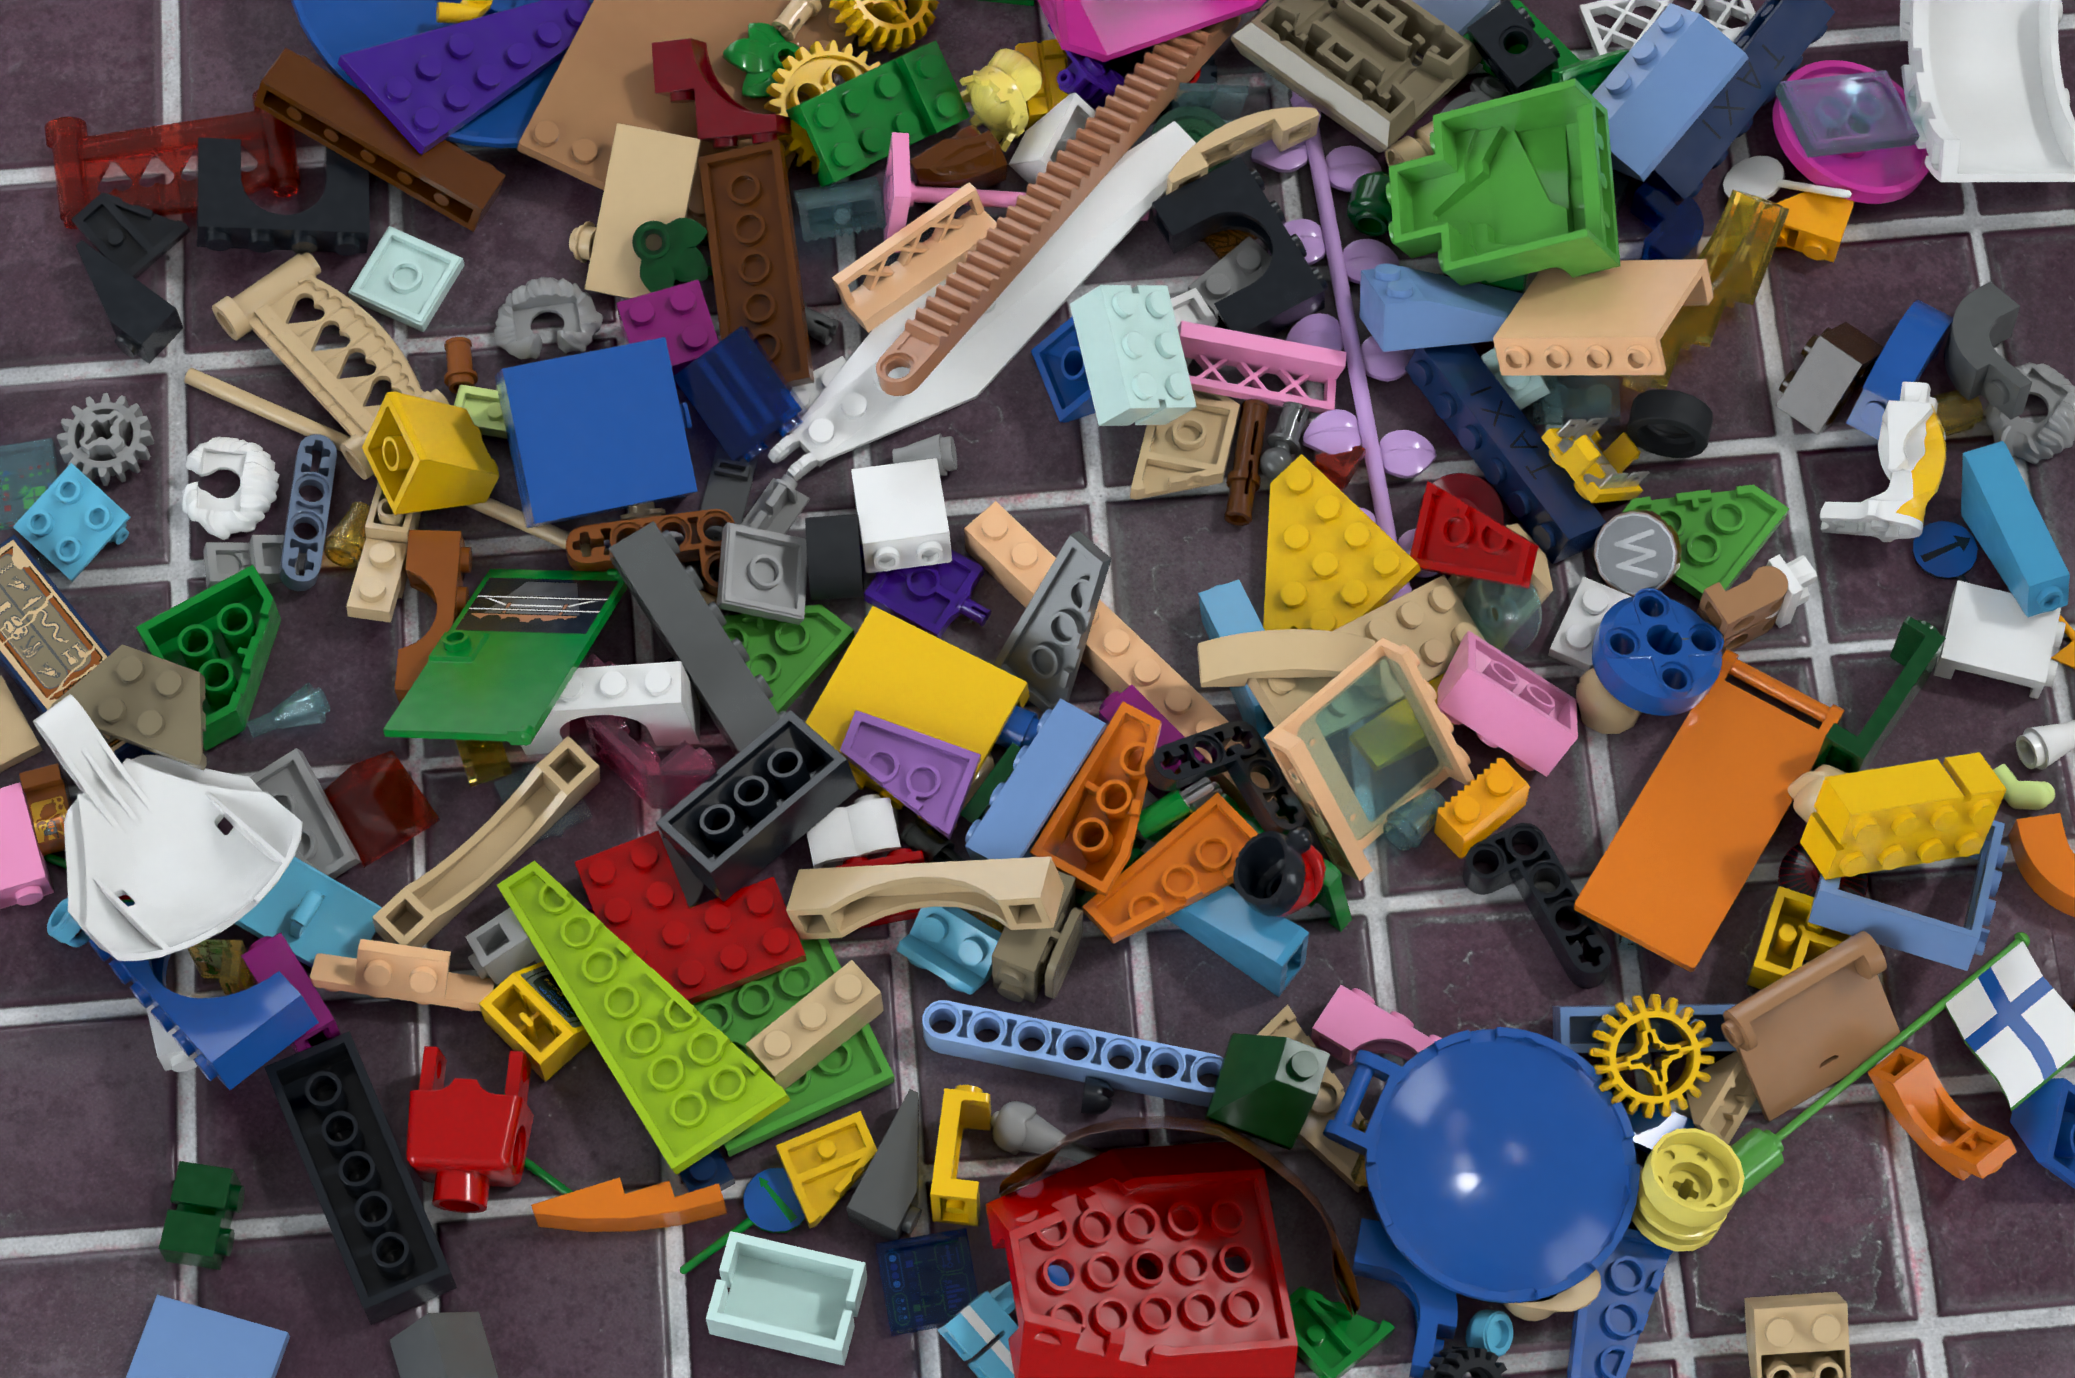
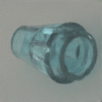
M1428 788L1424 793L1419 794L1387 815V822L1383 825L1385 836L1396 848L1403 851H1408L1411 847H1419L1435 824L1438 807H1444L1445 799L1438 791Z

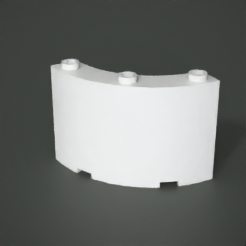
M1900 0V41H1908L1909 65L1901 66L1907 113L1918 149L1927 150L1929 156L1925 158V165L1938 181L2075 182V119L2069 106V91L2067 88H2064L2059 56L2058 23L2061 22L2063 15L2061 0Z

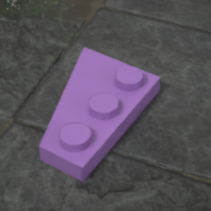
M858 710L854 713L840 748V753L850 763L950 840L980 763L981 754Z

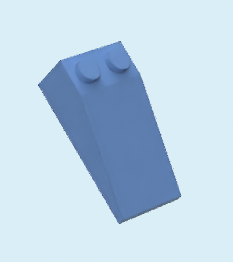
M1379 264L1375 269L1361 270L1359 317L1383 352L1493 341L1494 335L1518 303L1523 293L1479 283L1460 286L1448 276L1397 266L1395 264Z

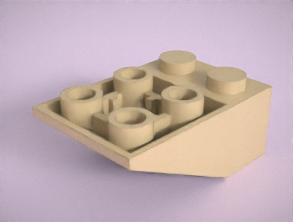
M1837 1292L1744 1298L1746 1343L1751 1378H1851L1847 1302Z

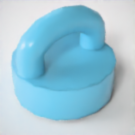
M66 898L57 905L49 917L47 932L61 943H66L71 947H80L86 944L90 937L83 929L78 936H75L81 927L69 914L68 898Z
M1487 1309L1478 1311L1470 1319L1466 1330L1467 1347L1487 1349V1352H1493L1498 1357L1508 1351L1513 1340L1512 1322L1503 1311Z

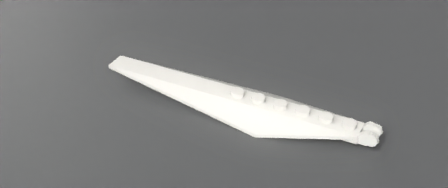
M1173 121L1127 151L939 365L912 393L905 396H892L885 393L879 385L876 363L905 330L906 321L908 319L912 321L915 319L917 308L924 309L926 298L928 296L934 298L937 286L939 284L944 286L946 279L874 328L792 429L791 434L785 436L770 450L768 458L777 464L800 446L807 454L794 462L785 474L798 481L817 465L820 468L828 460L976 399L1152 208V202L1160 199L1166 193L1168 175L1181 157L1196 142ZM898 367L890 371L888 376L894 379L902 378L910 370L905 367Z

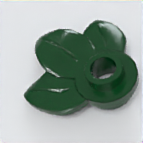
M677 218L668 224L659 221H648L636 229L632 240L633 249L642 260L640 278L651 293L673 287L675 280L691 282L694 280L703 281L708 278L706 260L695 247L701 243L707 234V229L693 219ZM657 234L661 237L662 246L658 250L652 251L647 248L646 239L649 235Z

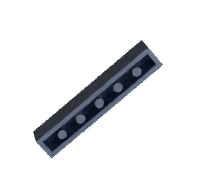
M1766 0L1733 41L1747 54L1749 59L1645 179L1666 202L1688 201L1700 192L1703 187L1702 180L1711 169L1718 167L1728 156L1727 148L1735 138L1742 136L1749 130L1753 124L1752 117L1761 106L1766 105L1775 97L1778 92L1776 86L1785 75L1792 73L1803 60L1801 55L1807 47L1825 34L1828 28L1826 23L1835 11L1824 0Z
M1470 343L1416 349L1405 367L1412 382L1422 391L1434 407L1437 415L1447 424L1459 440L1462 448L1472 457L1484 473L1487 481L1497 490L1509 506L1512 514L1522 523L1550 562L1555 564L1591 548L1601 528L1607 522L1590 501L1579 495L1574 487L1575 481L1565 468L1560 467L1552 460L1549 455L1550 449L1541 439V436Z

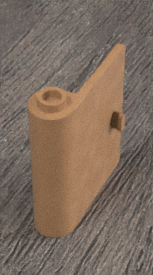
M1858 932L1724 1011L1723 1017L1725 1022L1721 1024L1722 1032L1727 1041L1736 1048L1767 1121H1772L1849 1075L1901 1033L1878 977V974L1887 968L1885 957L1879 945L1867 932Z

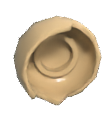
M1594 668L1585 671L1580 677L1576 687V701L1580 709L1581 720L1587 727L1601 734H1620L1634 727L1642 712L1626 706L1611 695L1600 682Z

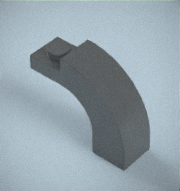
M1988 282L1969 293L1958 305L1944 350V364L1954 387L1966 400L1969 401L1982 395L1990 404L2011 420L2024 412L2032 381L2001 357L1993 347L2012 336L2020 305L1993 283Z

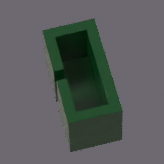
M179 1161L170 1198L171 1203L178 1204L177 1210L168 1209L159 1244V1250L166 1262L221 1270L223 1257H229L233 1249L235 1233L234 1229H230L234 1212L239 1213L241 1211L245 1195V1188L243 1185H240L241 1182L234 1169Z

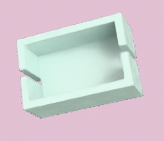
M1100 285L1070 303L1099 426H1129L1134 422L1135 425H1166L1197 407L1167 285H1137L1131 288V285Z
M730 1231L719 1269L721 1280H716L706 1316L709 1334L844 1366L855 1327L853 1317L858 1316L867 1282L865 1262Z

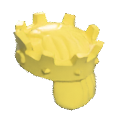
M1007 48L998 50L988 65L980 71L974 70L973 75L963 77L959 81L962 86L967 85L966 90L960 92L964 103L970 102L975 112L969 122L976 127L982 124L985 125L998 142L1003 138L1000 147L1004 152L1007 151L1014 138H1018L1025 132L1029 120L1026 101L1032 98L1041 89L1042 85L1041 72L1033 64V61L1021 52Z

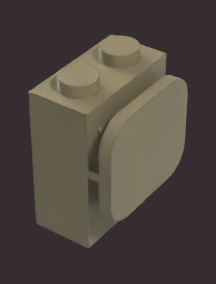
M1058 871L1064 884V890L1054 928L1010 930L1006 926L1004 927L992 954L993 987L997 988L998 993L1003 997L1015 1002H1022L1025 999L1035 1003L1042 985H1045V996L1052 999L1056 998L1083 934V910L1076 908L1075 877Z

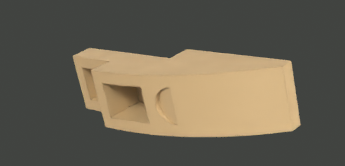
M379 482L377 483L365 524L366 540L346 607L348 617L391 622L397 599H402L408 578L406 558L409 530H418L421 511L394 515Z

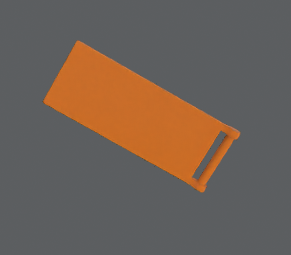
M1726 649L1722 656L1721 670L1713 687L1706 697L1690 710L1574 904L1575 911L1689 972H1693L1792 804L1794 799L1787 791L1789 785L1802 774L1811 771L1826 734L1834 723L1839 724L1845 712L1844 709L1834 704L1829 707L1738 660L1739 655L1729 649ZM1730 674L1822 722V724L1817 729L1725 680Z

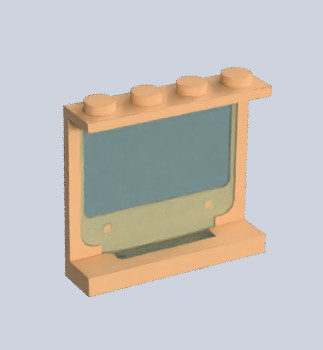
M1383 637L1264 737L1332 864L1358 881H1361L1373 871L1363 853L1367 846L1448 777L1465 785H1470V781L1475 780L1468 766L1471 763L1468 754L1456 743L1452 735L1454 727L1451 721L1440 712L1435 702L1437 694L1434 688L1423 679L1418 669L1420 661L1417 655L1407 645L1402 644L1399 646Z

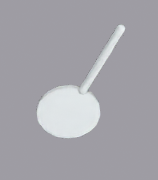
M1754 156L1742 160L1730 169L1723 182L1725 195L1732 202L1740 205H1753L1763 202L1775 195L1780 188L1841 198H1850L1852 195L1851 191L1784 180L1785 173L1782 164L1777 159L1769 156Z

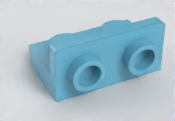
M926 907L920 909L910 933L899 941L896 950L906 956L914 966L927 969L944 979L946 984L952 989L971 995L989 981L992 974V954L1002 933L958 907Z

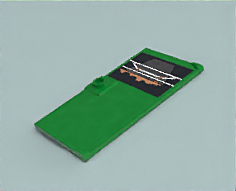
M610 568L607 572L489 569L449 631L443 634L429 655L426 666L384 727L385 737L507 741L510 745H530L628 588L618 571Z

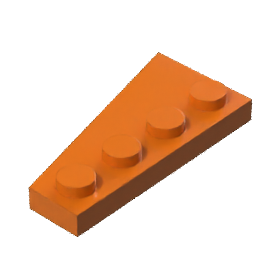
M1217 792L1122 872L1107 896L1096 894L1083 905V912L1114 944L1234 883L1233 871L1236 866V858L1245 844L1252 837L1257 836L1258 833Z

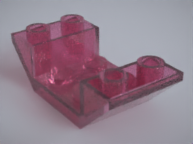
M594 653L587 658L586 668L616 666L609 660L604 664ZM614 715L585 716L592 751L653 809H672L716 772L718 766L711 755L701 747L695 750L685 740L661 761L650 745L644 741L638 744L628 735L630 729L625 722L629 718Z

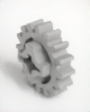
M103 393L101 403L96 404L90 396L87 397V407L83 410L73 405L71 410L74 419H62L61 424L65 433L57 435L58 442L62 448L59 451L64 463H68V466L70 463L74 464L91 481L96 476H100L103 486H108L110 476L115 475L121 482H125L126 476L124 472L128 469L138 474L141 471L137 463L138 459L149 460L151 456L146 446L154 444L151 431H149L152 427L148 417L143 416L140 406L135 403L129 407L126 397L123 395L115 403H112L108 393ZM82 432H84V437L79 441ZM132 438V442L128 447L127 442Z

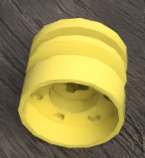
M1690 1128L1676 1129L1663 1135L1653 1147L1644 1163V1167L1640 1170L1639 1191L1631 1220L1647 1239L1657 1246L1675 1252L1694 1251L1707 1245L1716 1235L1727 1214L1742 1193L1744 1173L1741 1161L1727 1143L1712 1133Z

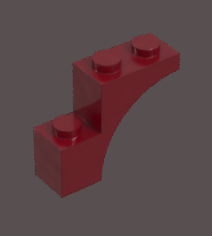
M688 38L652 43L655 93L670 97L671 103L695 101L698 139L713 143V149L737 148L738 140L752 139V144L756 145L778 140L777 136L792 135L791 119L789 117L752 112L741 106L724 90L710 64L706 42Z

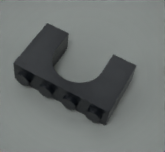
M198 137L196 247H207L213 251H225L230 248L250 249L258 253H266L272 250H290L298 254L306 252L311 254L315 251L336 252L343 256L367 253L370 235L368 170L326 147L324 156V193L320 200L314 206L301 213L291 215L275 214L257 206L247 196L241 181V139Z
M1239 157L1152 202L1153 221L1174 254L1216 232L1224 230L1245 231L1259 238L1267 246L1272 256L1268 269L1254 283L1214 303V314L1219 328L1271 337L1297 323L1302 318L1324 309L1325 291L1328 290V286L1320 270L1317 267L1311 269L1304 257L1307 256V253L1298 235L1293 234L1290 236L1283 225L1286 223V219L1278 203L1275 200L1269 202L1263 193L1265 185L1258 171L1254 167L1248 169L1243 159Z

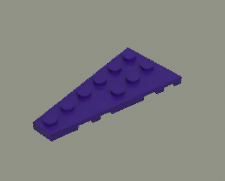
M541 0L340 55L337 64L422 156L563 57L592 3L589 0Z

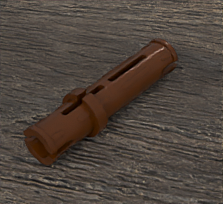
M1256 399L1245 400L1241 404L1242 411L1233 469L1228 473L1226 479L1229 495L1224 519L1228 523L1237 526L1249 525L1252 522L1254 496L1261 485V477L1258 475L1269 406L1265 402Z

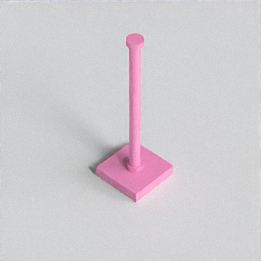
M892 132L882 187L884 241L906 226L909 207H913L914 202L938 204L960 189L916 186L915 181H911L909 133ZM976 189L983 207L1008 208L1010 205L1015 207L1018 195H1026V192ZM966 202L964 206H970L969 202ZM1150 210L1140 221H1148Z

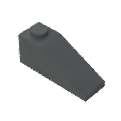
M909 1089L847 1206L848 1220L896 1244L899 1243L904 1232L912 1233L922 1212V1209L918 1208L919 1098L918 1092Z

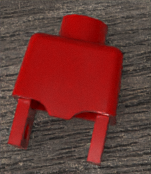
M424 1046L419 1090L410 1091L407 1161L423 1181L435 1183L432 1205L435 1207L459 1213L484 1212L487 1210L490 1186L514 1187L522 1179L534 1114L527 1105L532 1064L523 1051H510L505 1095L487 1092L480 1086L477 1079L455 1078L450 1085L443 1088L447 1059L438 1047Z

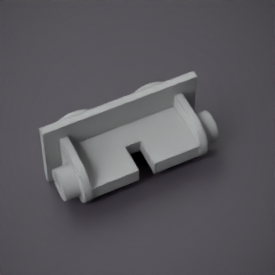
M783 475L781 479L773 478L740 525L786 534L810 498L795 490L798 483L792 477Z

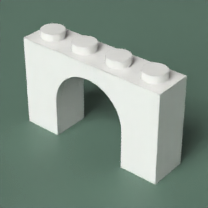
M681 661L577 668L532 743L527 746L521 745L526 755L548 754L569 736L571 720L593 715H614L639 721L647 727L656 746L700 744V702Z

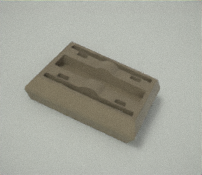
M1269 0L1259 9L1258 13L1231 37V41L1240 54L1378 153L1387 151L1482 60V56L1472 42L1412 0ZM1417 51L1424 56L1423 60L1416 55Z

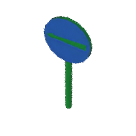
M768 1168L752 1178L747 1184L743 1195L744 1211L748 1218L730 1231L743 1233L752 1225H755L760 1230L766 1232L787 1233L802 1224L806 1218L784 1168ZM730 1231L682 1265L680 1273L687 1274L727 1244Z

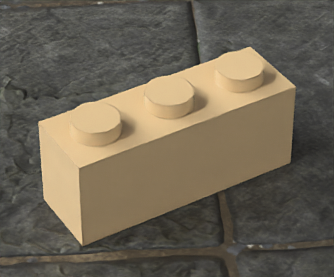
M851 960L746 1043L748 1057L785 1090L884 1011L881 991Z

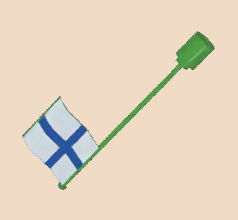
M2024 932L2014 934L2015 940L1776 1134L1770 1130L1762 1131L1759 1128H1753L1730 1146L1741 1161L1744 1173L1742 1193L1739 1197H1743L1784 1163L1782 1155L1784 1147L1781 1143L1783 1139L1945 1008L1966 1046L1998 1082L2008 1100L2011 1112L2074 1061L2075 1012L2041 974L2027 949L2030 944L2029 936Z

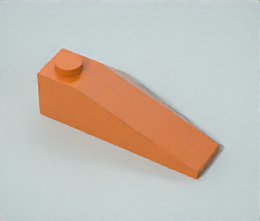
M1124 701L1121 703L1030 851L1033 857L1051 856L1057 871L1076 878V888L1107 896L1130 859L1148 785L1145 765L1156 751L1162 726L1160 720Z

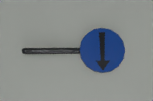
M1938 521L1923 527L1922 534L1914 538L1912 554L1916 564L1924 573L1937 579L1951 580L1956 578L1957 581L1969 583L1965 574L1972 569L1977 560L1978 547L1974 537L1966 528L1954 522Z

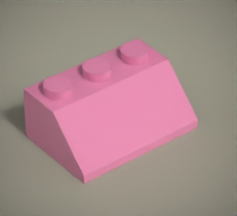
M1468 630L1438 686L1437 706L1440 712L1453 724H1464L1475 731L1478 738L1492 748L1499 746L1510 753L1516 763L1528 771L1535 769L1547 777L1578 739L1576 699Z

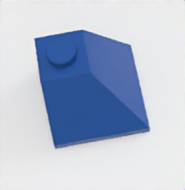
M1072 316L1031 350L1059 422L1063 423L1096 413Z
M2052 1078L2012 1111L2010 1123L2037 1162L2075 1189V1085L2066 1078Z

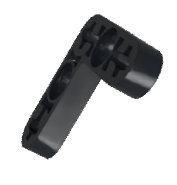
M1230 721L1162 745L1156 749L1145 765V774L1148 781L1154 787L1163 791H1173L1198 782L1204 777L1209 778L1228 771L1264 832L1275 831L1287 835L1291 829L1297 826L1302 827L1305 821V812L1301 803L1259 733L1252 725L1245 721ZM1231 739L1234 742L1241 741L1244 745L1243 747L1241 744H1235L1233 746H1230L1226 751L1224 748ZM1200 747L1208 751L1212 757V763L1206 764L1199 761L1194 755L1193 748ZM1179 760L1181 761V765H1179L1175 772L1171 769L1164 770L1161 766L1162 764L1164 767L1176 765ZM1251 772H1258L1264 775L1269 782V788L1264 789L1255 785L1250 776ZM1276 814H1277L1279 817L1286 816V817L1288 818L1289 822H1288L1286 819H1280V820H1279V818L1276 816Z

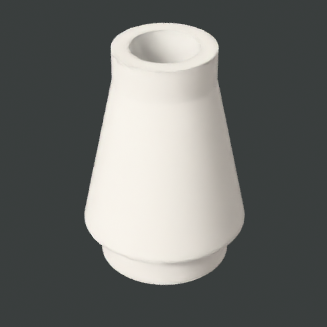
M2075 720L2060 724L2026 728L2023 735L2018 736L2016 740L2017 753L2022 763L2029 769L2038 768L2043 770L2075 748Z

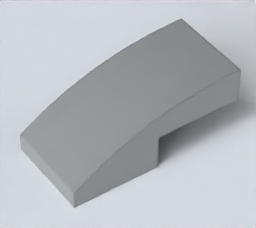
M252 535L249 543L206 542L203 555L207 589L251 565H254L265 585L282 582L279 577V567L284 535ZM298 558L294 567L296 575H299Z

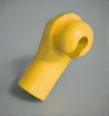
M462 0L460 3L437 2L436 22L457 24L482 17L491 8L493 0Z

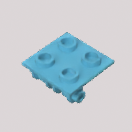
M70 463L18 520L13 528L73 582L108 542L121 544L127 539L129 531L126 530V522L131 517L74 464Z

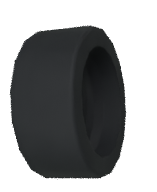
M1668 389L1648 390L1638 394L1633 400L1627 425L1628 437L1635 445L1647 452L1670 458H1690L1701 454L1707 448L1713 422V412L1705 402L1693 395Z

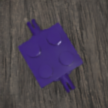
M860 545V557L864 559L863 547ZM952 549V561L949 563L876 572L874 579L863 593L864 601L939 639L950 623L961 614L980 624V626H984L992 612L990 609L971 600L972 591L984 575V567Z

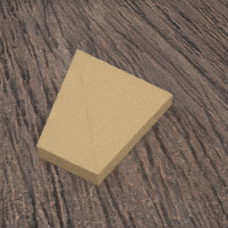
M1737 1051L1700 1071L1709 1074L1711 1078L1709 1082L1699 1081L1698 1079L1694 1080L1693 1085L1702 1092L1699 1098H1695L1687 1093L1693 1124L1699 1130L1716 1135L1727 1144L1730 1143L1756 1099Z

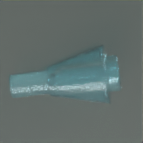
M308 682L274 707L272 712L248 721L247 725L251 735L255 738L277 728L285 729L321 724L326 722L325 713L330 712V706L323 690L320 687L314 689Z

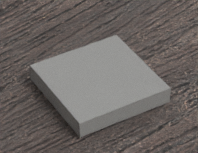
M727 522L722 529L717 606L724 610L799 625L804 620L808 572L806 539Z

